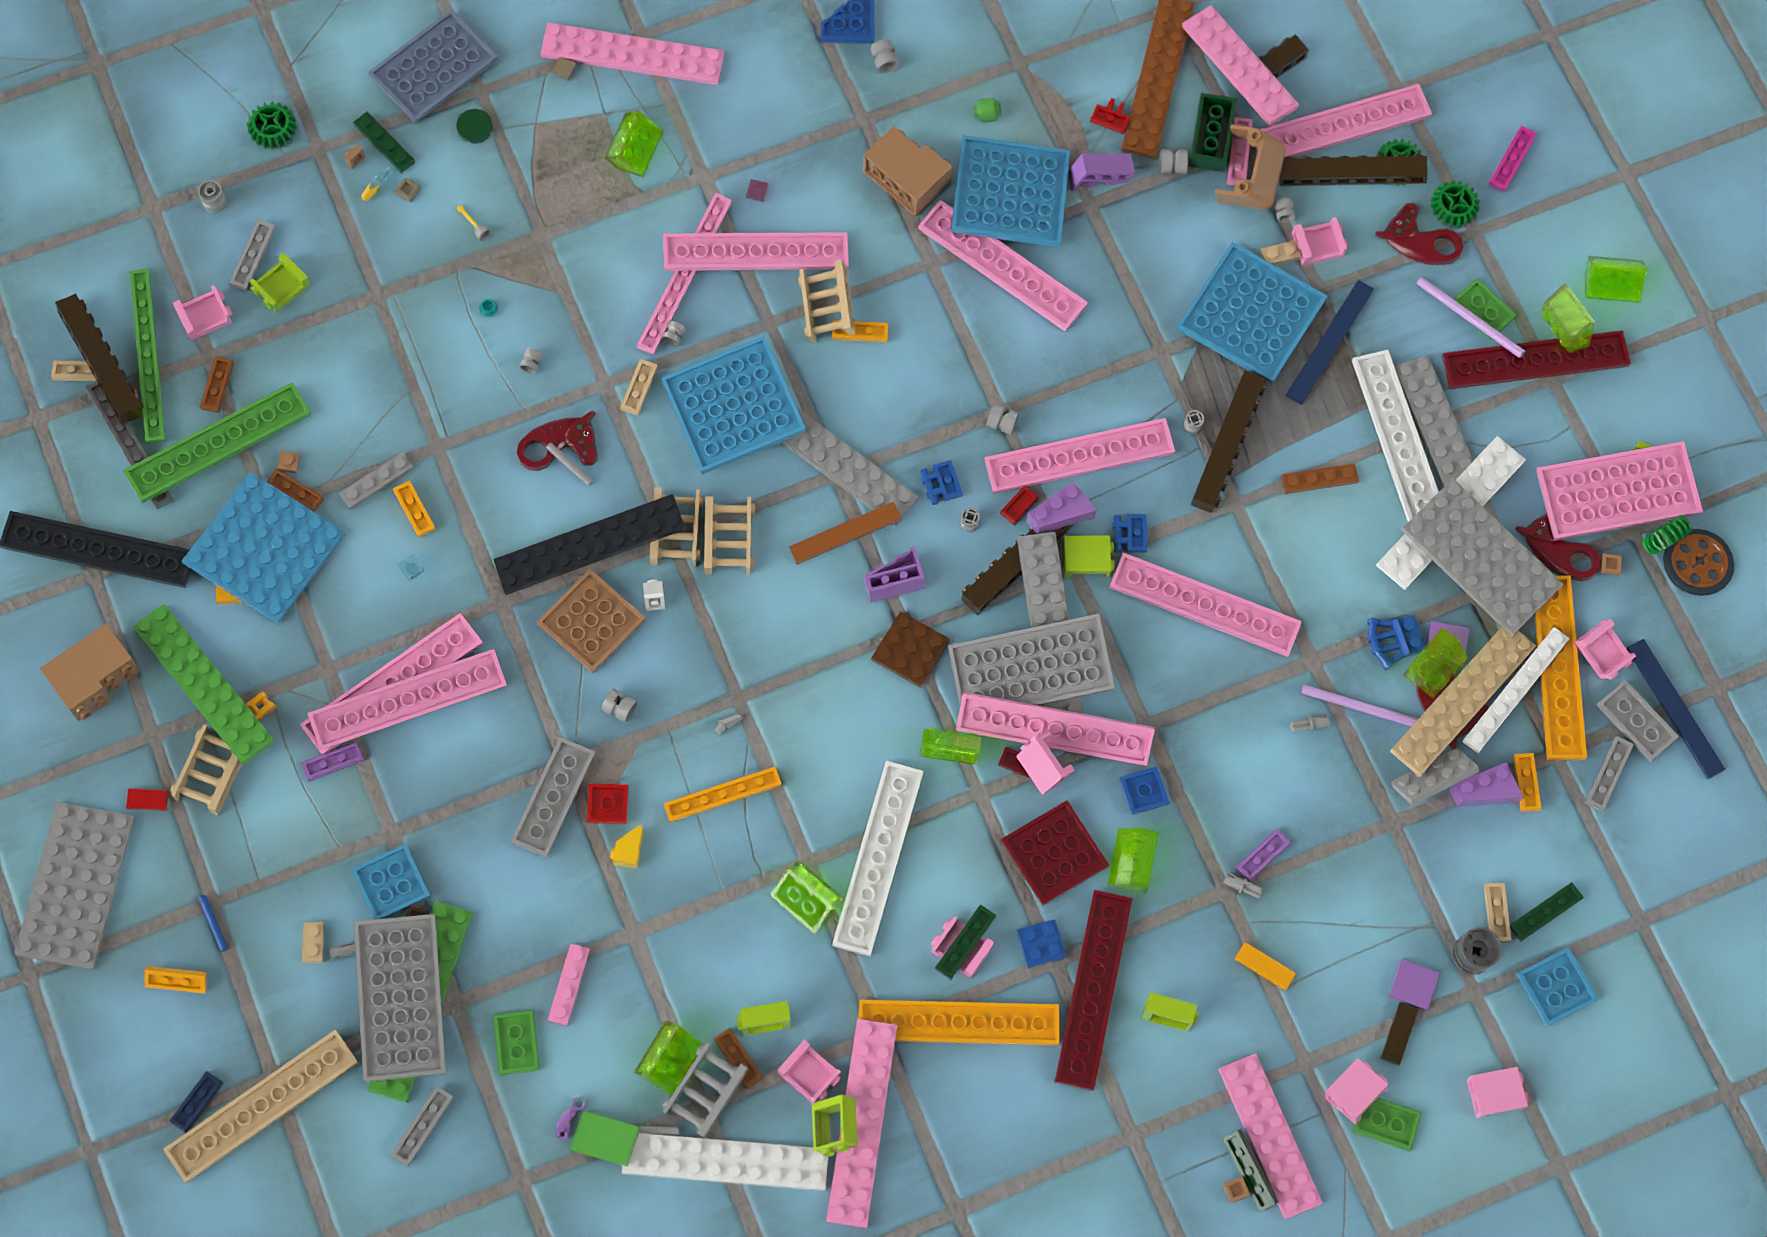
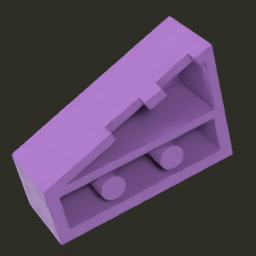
M1083 153L1068 170L1072 191L1078 190L1077 187L1088 185V188H1094V184L1105 183V186L1128 183L1135 175L1131 154Z
M1072 482L1028 512L1026 521L1036 534H1042L1061 529V527L1070 524H1078V522L1087 519H1095L1097 510L1077 485Z
M915 546L909 548V551L903 555L896 556L888 564H883L864 576L865 589L870 603L925 589V577Z
M1507 763L1468 777L1449 789L1457 807L1482 806L1483 804L1499 805L1501 803L1515 804L1519 803L1523 798Z

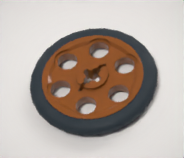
M1692 529L1690 533L1664 550L1663 563L1669 579L1675 586L1689 594L1705 596L1717 593L1727 586L1734 573V559L1729 546L1722 538L1707 530ZM1704 541L1707 544V549H1701L1698 546V542ZM1680 546H1688L1689 553H1683L1680 550ZM1712 555H1719L1721 557V562H1714L1712 559ZM1703 556H1706V557L1702 560L1701 564L1696 565V566L1692 569V567L1696 564L1695 562H1696L1697 560L1701 559ZM1676 562H1683L1686 567L1685 570L1678 569ZM1714 571L1717 574V579L1709 578L1708 572ZM1690 576H1698L1699 583H1693L1690 580Z

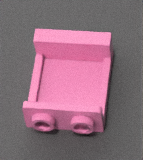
M1336 217L1332 218L1329 223L1302 228L1301 224L1294 226L1292 237L1297 242L1302 266L1344 257L1348 249V242L1346 238H1343L1342 225L1340 222L1338 223Z
M214 285L211 286V292L184 304H181L180 300L173 302L175 310L191 341L232 323L230 316L233 314L229 306H224L222 302L225 300L222 291H217Z
M1611 618L1602 620L1574 642L1600 679L1608 678L1609 680L1619 674L1618 670L1633 663L1632 659L1636 657L1634 653L1630 654L1611 628L1615 625Z
M1048 732L1042 736L1039 733L1030 739L1031 743L1028 742L1020 748L1022 751L1016 756L1042 795L1054 789L1075 771L1071 764L1062 768L1045 743V740L1050 736Z
M954 916L952 920L948 919L942 927L944 929L942 935H937L931 943L933 946L932 953L940 958L944 956L965 926L958 921L957 917ZM981 938L959 971L971 979L993 948L994 942L988 938L987 940Z
M805 1040L802 1041L778 1069V1074L811 1103L824 1100L828 1095L826 1091L829 1087L832 1086L834 1088L841 1080L839 1077L841 1071L839 1069L836 1070L815 1052Z
M1357 1058L1325 1091V1099L1356 1125L1361 1120V1115L1383 1092L1386 1093L1388 1091V1081L1381 1074L1377 1075L1373 1072L1372 1067L1366 1061L1362 1062Z
M1518 1067L1472 1075L1467 1079L1477 1119L1490 1114L1516 1109L1523 1110L1528 1107L1529 1097L1527 1092H1524L1522 1085L1524 1078L1522 1073L1519 1072Z

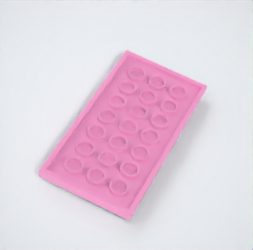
M1684 441L1538 467L1536 469L1554 541L1670 520L1679 515H1684L1685 517L1702 514L1703 512Z

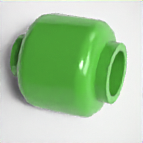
M995 98L978 100L977 106H974L975 117H978L981 122L996 121L1001 116L1000 102H997Z

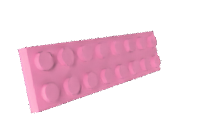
M1212 5L1182 23L1184 30L1269 126L1298 109L1299 104Z
M1256 1053L1219 1068L1218 1070L1263 1172L1279 1201L1278 1206L1284 1219L1286 1220L1322 1205L1323 1202Z

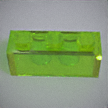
M640 111L625 113L605 159L619 170L644 177L663 130Z
M1588 256L1585 271V298L1640 303L1647 272L1644 261Z
M1567 283L1563 284L1544 302L1541 316L1551 327V331L1559 338L1561 345L1571 353L1589 346L1595 321Z
M1442 627L1407 668L1403 676L1434 699L1468 659V655L1459 640Z
M930 727L924 729L920 756L977 765L982 738L972 733L962 735L957 731L949 730L942 732L937 728Z
M1144 828L1118 829L1108 886L1146 894L1149 888L1159 835L1158 831Z
M800 860L787 869L770 894L774 900L814 934L835 912L844 899Z
M665 1020L634 1073L656 1088L673 1096L696 1060V1052L703 1043L680 1025Z

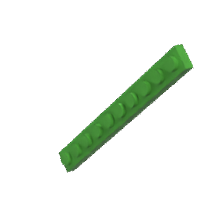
M148 268L130 271L141 398L144 406L142 409L145 441L147 444L165 442L166 436L150 271Z

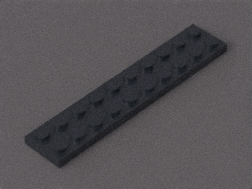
M673 494L493 560L504 593L508 595L686 530L675 497Z
M14 511L9 512L0 539L1 549L186 588L191 569L182 563L183 558L190 549Z

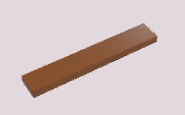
M891 502L793 544L789 548L798 565L902 519L895 503Z

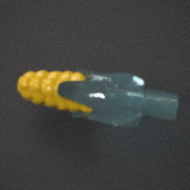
M387 166L383 172L376 173L372 181L367 184L368 186L362 194L364 201H368L377 192L379 193L389 182L388 176L393 172L391 167Z

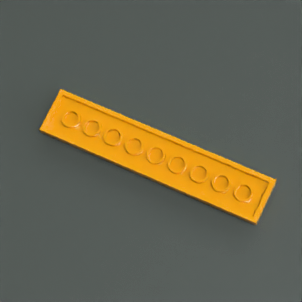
M1556 576L1563 585L1534 613L1537 648L1554 627L1570 638L1540 675L1547 760H1586L1587 751L1577 646L1574 643L1576 641L1571 576Z
M859 1000V1019L897 1025L895 1042L1059 1045V1004Z

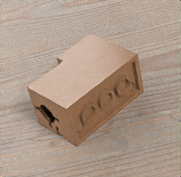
M894 126L863 155V172L915 217L951 183L952 166L950 162L942 159L934 148H929L926 144L920 149L915 141L909 140L902 130H898Z
M106 623L40 667L42 673L78 722L81 719L85 720L90 717L96 709L106 706L108 701L111 700L107 693L118 689L121 683L134 678L137 672L140 671Z

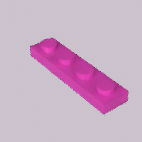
M1522 125L1520 126L1489 181V185L1505 192L1537 135L1536 132Z

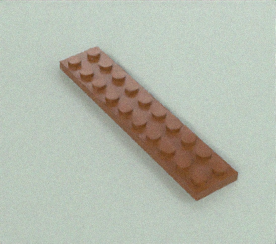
M1186 0L1158 1L1121 152L1156 160L1187 36L1182 23L1191 18L1194 2Z

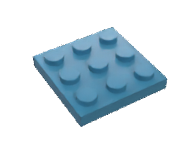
M406 843L351 869L374 920L388 918L407 909L409 905L413 906L430 898Z
M1569 947L1516 974L1546 1027L1599 1000Z

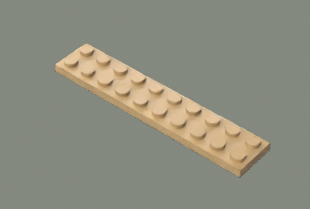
M1501 627L1390 752L1420 777L1534 650L1536 645L1521 632L1517 631L1513 636H1510Z
M334 1030L163 1150L183 1181L187 1184L359 1063L338 1032Z

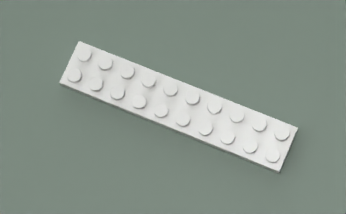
M1388 350L1355 357L1352 359V363L1409 522L1438 493V489Z
M1497 436L1456 481L1484 506L1525 463L1526 459ZM1404 534L1376 566L1406 590L1433 560Z
M889 761L885 762L832 943L833 947L871 956L923 776L922 770Z
M639 1133L628 1166H622V1174L825 1191L828 1157L822 1156V1153L815 1152L814 1148Z

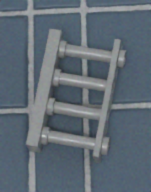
M706 1042L705 1046L701 1044L698 1048L696 1060L673 1096H668L663 1103L664 1113L668 1115L673 1110L696 1125L698 1129L697 1134L705 1139L749 1071L742 1064L739 1067H733L711 1053L709 1050L712 1045ZM704 1058L730 1074L729 1076L732 1078L728 1085L720 1083L698 1069ZM693 1075L719 1091L721 1096L717 1102L710 1101L687 1086ZM682 1092L708 1108L707 1111L710 1113L706 1119H700L676 1103Z

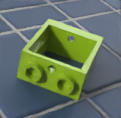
M1150 992L1145 1001L1141 1019L1188 1032L1190 1027H1194L1195 1023H1197L1199 1012L1196 1011V1004Z
M788 1001L740 1008V1015H736L738 1031H743V1036L791 1028Z
M839 1095L812 1103L813 1146L815 1152L822 1153V1156L828 1157L833 1156L835 1152H848L849 1148L858 1146L856 1098ZM840 1111L842 1140L831 1143L830 1114Z

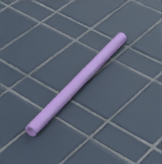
M1421 277L1418 280V286L1519 358L1524 355V349L1425 278Z
M1303 684L1301 694L1412 727L1418 720L1408 715Z

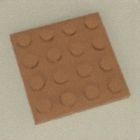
M589 569L537 621V625L593 674L646 620V617Z

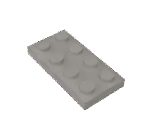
M1626 680L1596 705L1649 762L1679 737Z
M1455 748L1436 758L1420 777L1415 772L1410 771L1391 781L1392 787L1407 802L1414 806L1478 773L1479 769L1461 750Z

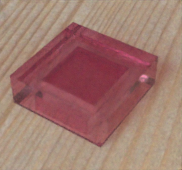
M751 179L746 198L764 202L768 183Z

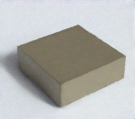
M559 57L552 70V74L569 81L576 68V63Z
M404 177L395 190V194L411 203L421 188L420 185Z

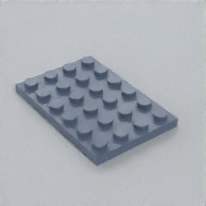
M450 9L370 70L368 76L416 124L498 61V56Z

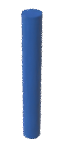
M200 896L198 899L219 949L223 952L228 949V946L207 896Z

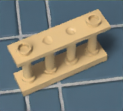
M842 260L834 261L835 268L833 271L809 277L803 269L799 270L800 277H798V283L800 288H802L807 326L804 328L806 338H809L813 344L817 343L816 334L842 329L848 335L856 334L847 266ZM832 278L837 279L838 285H835V288L810 293L809 284ZM833 295L839 296L840 302L836 305L812 309V300ZM835 312L842 314V319L838 322L817 327L814 325V317Z
M654 487V500L666 496L662 492V487ZM696 489V498L675 497L677 504L695 505V515H681L683 522L694 523V532H678L651 542L650 565H658V559H662V557L691 558L692 567H696V561H700L701 550L697 549L700 507L704 506V496H700V489ZM663 539L693 541L692 551L662 550L659 547V543Z
M705 496V574L712 575V568H716V566H746V573L750 575V568H754V557H751V515H755V503H751V497H747V505H717V503H713V497ZM717 513H747V523H717V521H713V515H717ZM717 530L747 531V541H716V539H713V532H717ZM716 548H746L747 555L746 559H716V557H713V550H716Z
M203 724L202 728H199L196 732V741L177 782H174L171 787V795L176 801H179L182 794L207 803L208 810L218 816L242 763L232 751L230 759L227 760L201 752L206 741L230 750L221 738L209 734L211 730L206 724ZM197 759L222 767L224 770L222 777L216 778L194 770ZM189 777L214 785L216 788L214 794L208 796L186 788Z

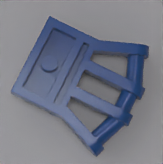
M1415 615L1392 621L1379 620L1377 618L1367 619V625H1369V637H1367V640L1372 645V654L1380 660L1385 670L1402 658L1426 652L1427 648ZM1377 627L1392 628V631L1376 634ZM1395 637L1397 642L1382 647L1378 641ZM1397 649L1400 651L1398 655L1390 660L1384 654Z

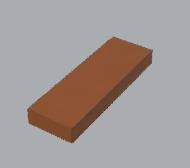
M215 356L200 404L201 410L220 412L234 365L232 359Z
M278 469L274 471L267 483L313 512L318 509L324 500L323 496Z
M731 1028L713 1038L730 1065L739 1067L742 1064L749 1069L742 1080L746 1090L763 1079V1076Z

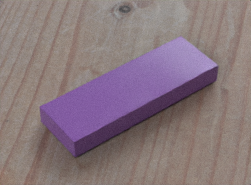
M355 742L301 764L308 782L363 762L364 759L358 743Z
M1276 829L1235 869L1250 882L1286 849L1291 842Z

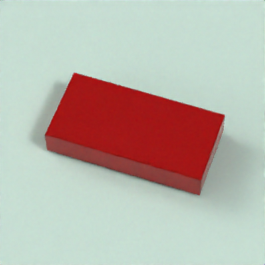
M1024 486L1000 511V514L1015 525L1038 500L1039 496Z
M128 788L126 809L167 811L169 792L168 790Z

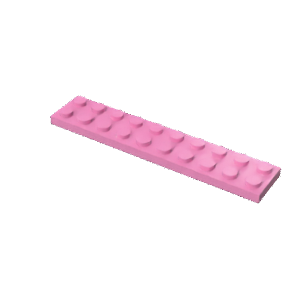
M547 23L540 53L542 58L558 60L559 57L580 64L718 85L724 58V50Z
M1416 84L1261 130L1283 141L1286 147L1285 157H1296L1431 118L1432 112L1420 85Z
M941 200L918 226L920 231L1065 332L1088 304L1087 301L998 239L951 232L953 208Z
M847 232L663 234L664 271L834 269V261L842 260L847 269L849 268Z
M1166 418L988 456L984 458L993 494L1019 489L1024 486L1038 485L1175 455V448Z
M1126 553L1122 554L1109 587L1125 595L1286 657L1291 652L1302 622Z
M459 613L327 706L460 661L482 646L483 642L462 614ZM309 718L300 724L322 755L340 745L337 744L320 750Z
M492 649L307 714L319 748L323 750L507 686L495 650Z
M963 692L956 731L1026 744L1028 742L1031 743L1030 739L1040 733L1042 736L1048 732L1050 736L1045 740V743L1049 748L1145 766L1148 763L1155 730L1151 726Z
M857 1019L846 1096L856 1098L858 1146L849 1148L848 1152H837L826 1222L867 1228L897 1025ZM840 1129L839 1141L842 1140V1139H841V1129Z

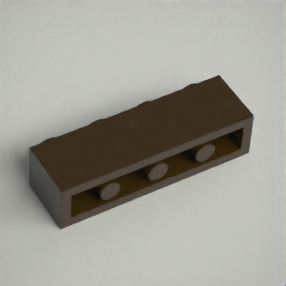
M1295 34L1291 38H1285L1279 46L1270 48L1264 56H1258V59L1277 79L1305 60L1309 49Z

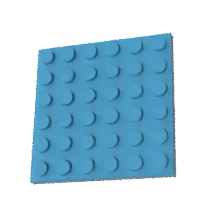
M963 135L951 232L1060 248L1070 150Z
M1232 242L1176 329L1253 374L1264 377L1267 382L1273 384L1328 296Z
M765 336L661 378L701 474L807 432Z
M249 472L183 558L182 563L276 624H279L345 536V532L260 477Z

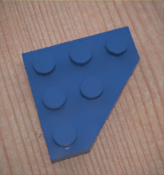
M849 0L846 4L843 3L833 12L832 16L821 22L820 42L874 43V0Z

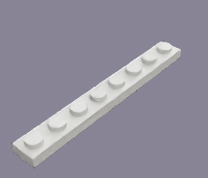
M1554 627L1465 737L1463 743L1479 753L1570 638Z

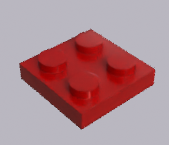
M589 783L587 823L627 825L629 785Z

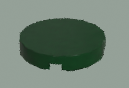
M469 109L459 116L456 127L458 135L462 140L477 144L484 142L490 137L493 123L487 112L481 109Z

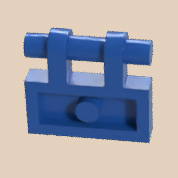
M951 460L933 465V473L929 474L927 468L920 471L922 483L926 486L928 491L926 494L928 499L931 500L932 505L939 503L938 496L940 495L943 496L944 501L963 496ZM937 480L939 488L934 489L932 481Z
M1127 514V521H1121V515H1114V522H1112L1114 538L1112 542L1115 553H1121L1123 545H1127L1128 552L1147 553L1146 514ZM1122 529H1127V537H1122Z

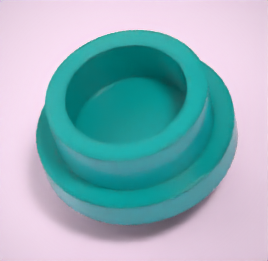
M485 299L480 303L479 310L483 316L492 317L497 313L498 306L494 300Z

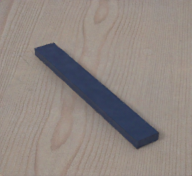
M1360 280L1356 282L1289 388L1286 397L1300 405L1303 404L1374 288Z
M1642 639L1626 648L1630 654L1634 653L1636 655L1632 660L1707 780L1726 770L1646 641Z

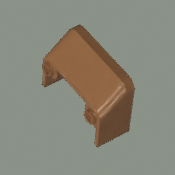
M1231 125L1230 129L1234 139L1245 140L1249 145L1259 147L1251 180L1243 179L1238 181L1233 192L1215 189L1218 203L1267 210L1274 203L1286 153L1285 144L1261 129Z

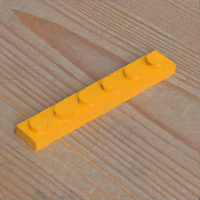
M774 766L666 802L664 807L668 819L672 823L781 787L782 784Z

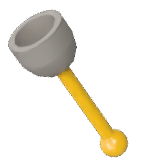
M459 205L457 207V211L462 212L473 224L475 235L480 241L490 236L491 230L487 226L478 225L464 210V206Z

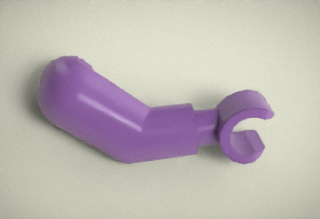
M578 1098L573 1101V1106L568 1108L559 1117L556 1132L558 1139L566 1140L569 1137L570 1122L576 1115L575 1113L585 1107V1101L582 1107H577L575 1102Z

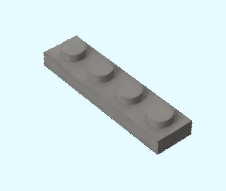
M257 220L229 281L230 286L248 291L251 285L250 280L254 278L275 232L276 227L274 224Z
M402 452L339 494L349 509L352 510L412 471L414 467Z
M1618 736L1614 737L1584 804L1600 812L1604 811L1632 750L1633 743Z
M436 1086L392 1152L391 1157L409 1167L454 1097Z

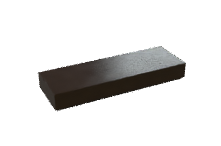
M1401 1002L1398 1004L1380 1059L1398 1066L1401 1064L1419 1009Z

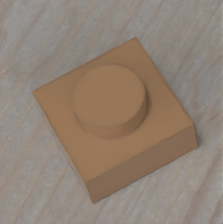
M359 145L349 149L344 156L347 166L351 169L365 158L363 149Z
M280 451L277 469L281 472L297 473L300 454Z
M1603 553L1601 555L1600 574L1619 576L1621 574L1622 556Z
M1243 1177L1223 1184L1230 1204L1250 1196Z

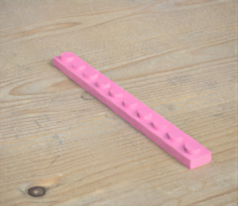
M715 193L695 233H717L732 204V200ZM697 270L674 272L637 344L638 349L651 355L655 354L662 336L673 319Z

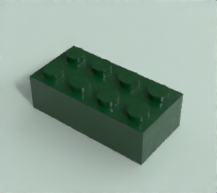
M1201 93L1195 120L1189 167L1219 172L1225 171L1232 133L1230 127L1233 125L1236 98Z

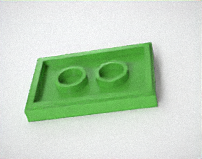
M1478 278L1454 298L1455 301L1498 332L1503 330L1517 316Z
M528 1010L493 1015L499 1076L540 1071L534 1011Z
M1377 1098L1361 1115V1120L1356 1125L1354 1124L1352 1132L1410 1152L1422 1112Z
M583 1111L570 1150L627 1167L641 1128Z

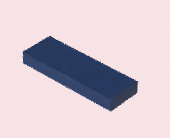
M206 1071L170 1118L169 1122L187 1133L224 1083Z

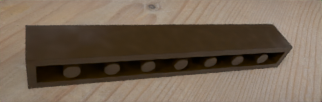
M1399 154L1390 157L1385 155H1377L1375 157H1367L1365 155L1357 157L1339 156L1336 158L1322 156L1320 158H1312L1310 156L1302 158L1285 157L1279 181L1280 186L1427 184V156L1421 154L1404 156Z
M73 294L56 301L57 313L121 425L142 417L141 409L144 408L142 401L139 397H135L134 387L131 383H127V376L123 369H119V362L116 356L111 355V348L108 342L102 340V332L99 327L94 326L95 321L92 314L86 312L87 307L84 300H79L77 294Z
M1244 370L1192 499L1191 506L1212 513L1214 507L1218 508L1221 497H1218L1220 491H1225L1228 481H1225L1227 475L1231 476L1234 465L1231 463L1233 459L1237 460L1241 451V449H1238L1239 443L1243 444L1247 436V433L1244 432L1245 428H1250L1254 418L1251 417L1252 411H1257L1260 401H1257L1259 395L1263 396L1266 388L1263 385L1264 377Z
M1074 525L1063 526L1061 529L1051 532H1055L1056 540L1058 541ZM1030 527L1026 535L1036 534L1032 527ZM1017 540L1012 548L1008 547L1002 553L1003 556L999 560L995 559L989 565V569L985 573L982 571L975 578L976 581L972 585L968 584L962 590L961 600L976 615L980 614L1022 574Z

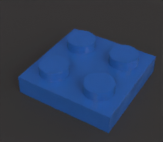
M1157 767L1120 777L1119 780L1131 815L1169 805V800Z
M1055 919L1017 929L1027 968L1066 958Z

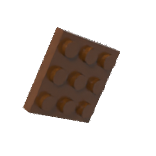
M900 611L871 657V660L921 688L950 642V638Z

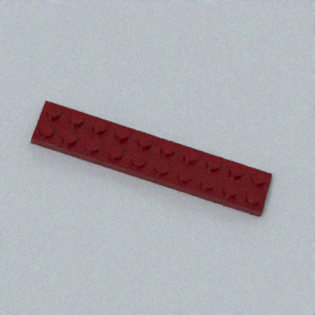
M1623 330L1518 343L1517 345L1525 350L1521 358L1503 346L1442 354L1449 390L1616 369L1631 365Z
M1099 890L1093 891L1054 1083L1094 1092L1133 898Z

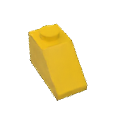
M638 825L616 841L615 848H611L610 859H613L614 866L638 869L643 826Z

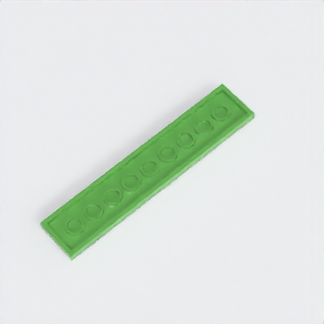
M290 383L123 470V473L143 504L311 415V411L294 384Z
M165 604L132 626L243 766L275 743L273 737Z
M435 901L431 914H435L442 1005L470 926L473 912ZM416 1077L370 1082L368 1091L407 1103Z

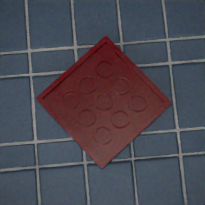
M1068 800L1001 839L1002 844L1042 906L1109 867L1105 857Z

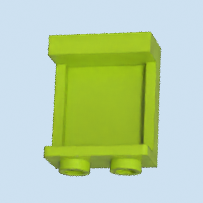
M284 252L278 257L280 262L257 281L253 278L250 280L252 286L250 289L257 297L261 296L264 299L263 303L268 309L272 308L276 313L311 285L308 277Z
M1110 535L1064 536V578H1072L1073 574H1106V577H1110L1111 571H1114L1115 566L1114 560H1111L1114 544L1110 542Z

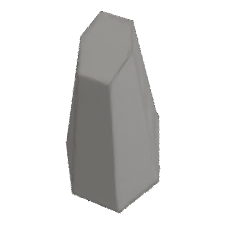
M737 714L718 720L720 724L714 731L721 735L725 729L729 730L742 720L743 717Z

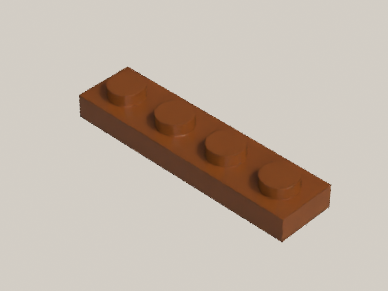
M1355 464L1281 475L1285 494L1351 485L1359 482Z

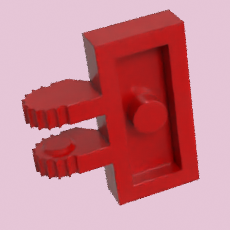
M1114 98L1110 99L1107 107L1097 104L1090 122L1124 134L1131 117L1122 113L1125 103L1121 102L1117 111L1112 110L1115 103Z

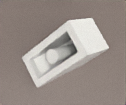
M649 580L647 583H643L646 611L665 609L662 581Z

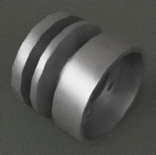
M1476 927L1467 931L1454 943L1452 948V959L1456 967L1469 975H1478L1485 972L1497 963L1502 954V944L1499 937L1492 930L1485 927Z

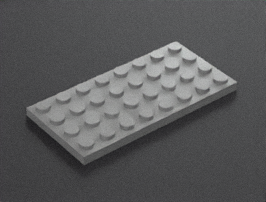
M1454 478L1401 529L1510 636H1513L1563 585L1555 575Z
M1100 614L948 645L960 705L963 692L1039 706L1115 690Z
M56 802L14 952L15 956L89 970L95 969L132 832L134 816Z
M435 914L354 922L363 1081L374 1082L446 1074Z

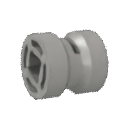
M1282 198L1275 202V208L1278 210L1277 220L1279 222L1286 223L1295 219V212L1292 210L1294 207L1292 199Z
M670 321L667 326L668 331L663 334L662 339L667 344L678 347L681 342L680 338L685 334L686 328L676 321Z
M525 349L524 359L520 362L519 368L526 373L536 374L538 363L541 362L543 355L534 349Z
M1191 410L1187 413L1183 424L1187 433L1197 434L1200 432L1204 422L1203 414L1197 410Z
M974 508L963 510L960 526L964 531L973 532L978 528L979 512Z

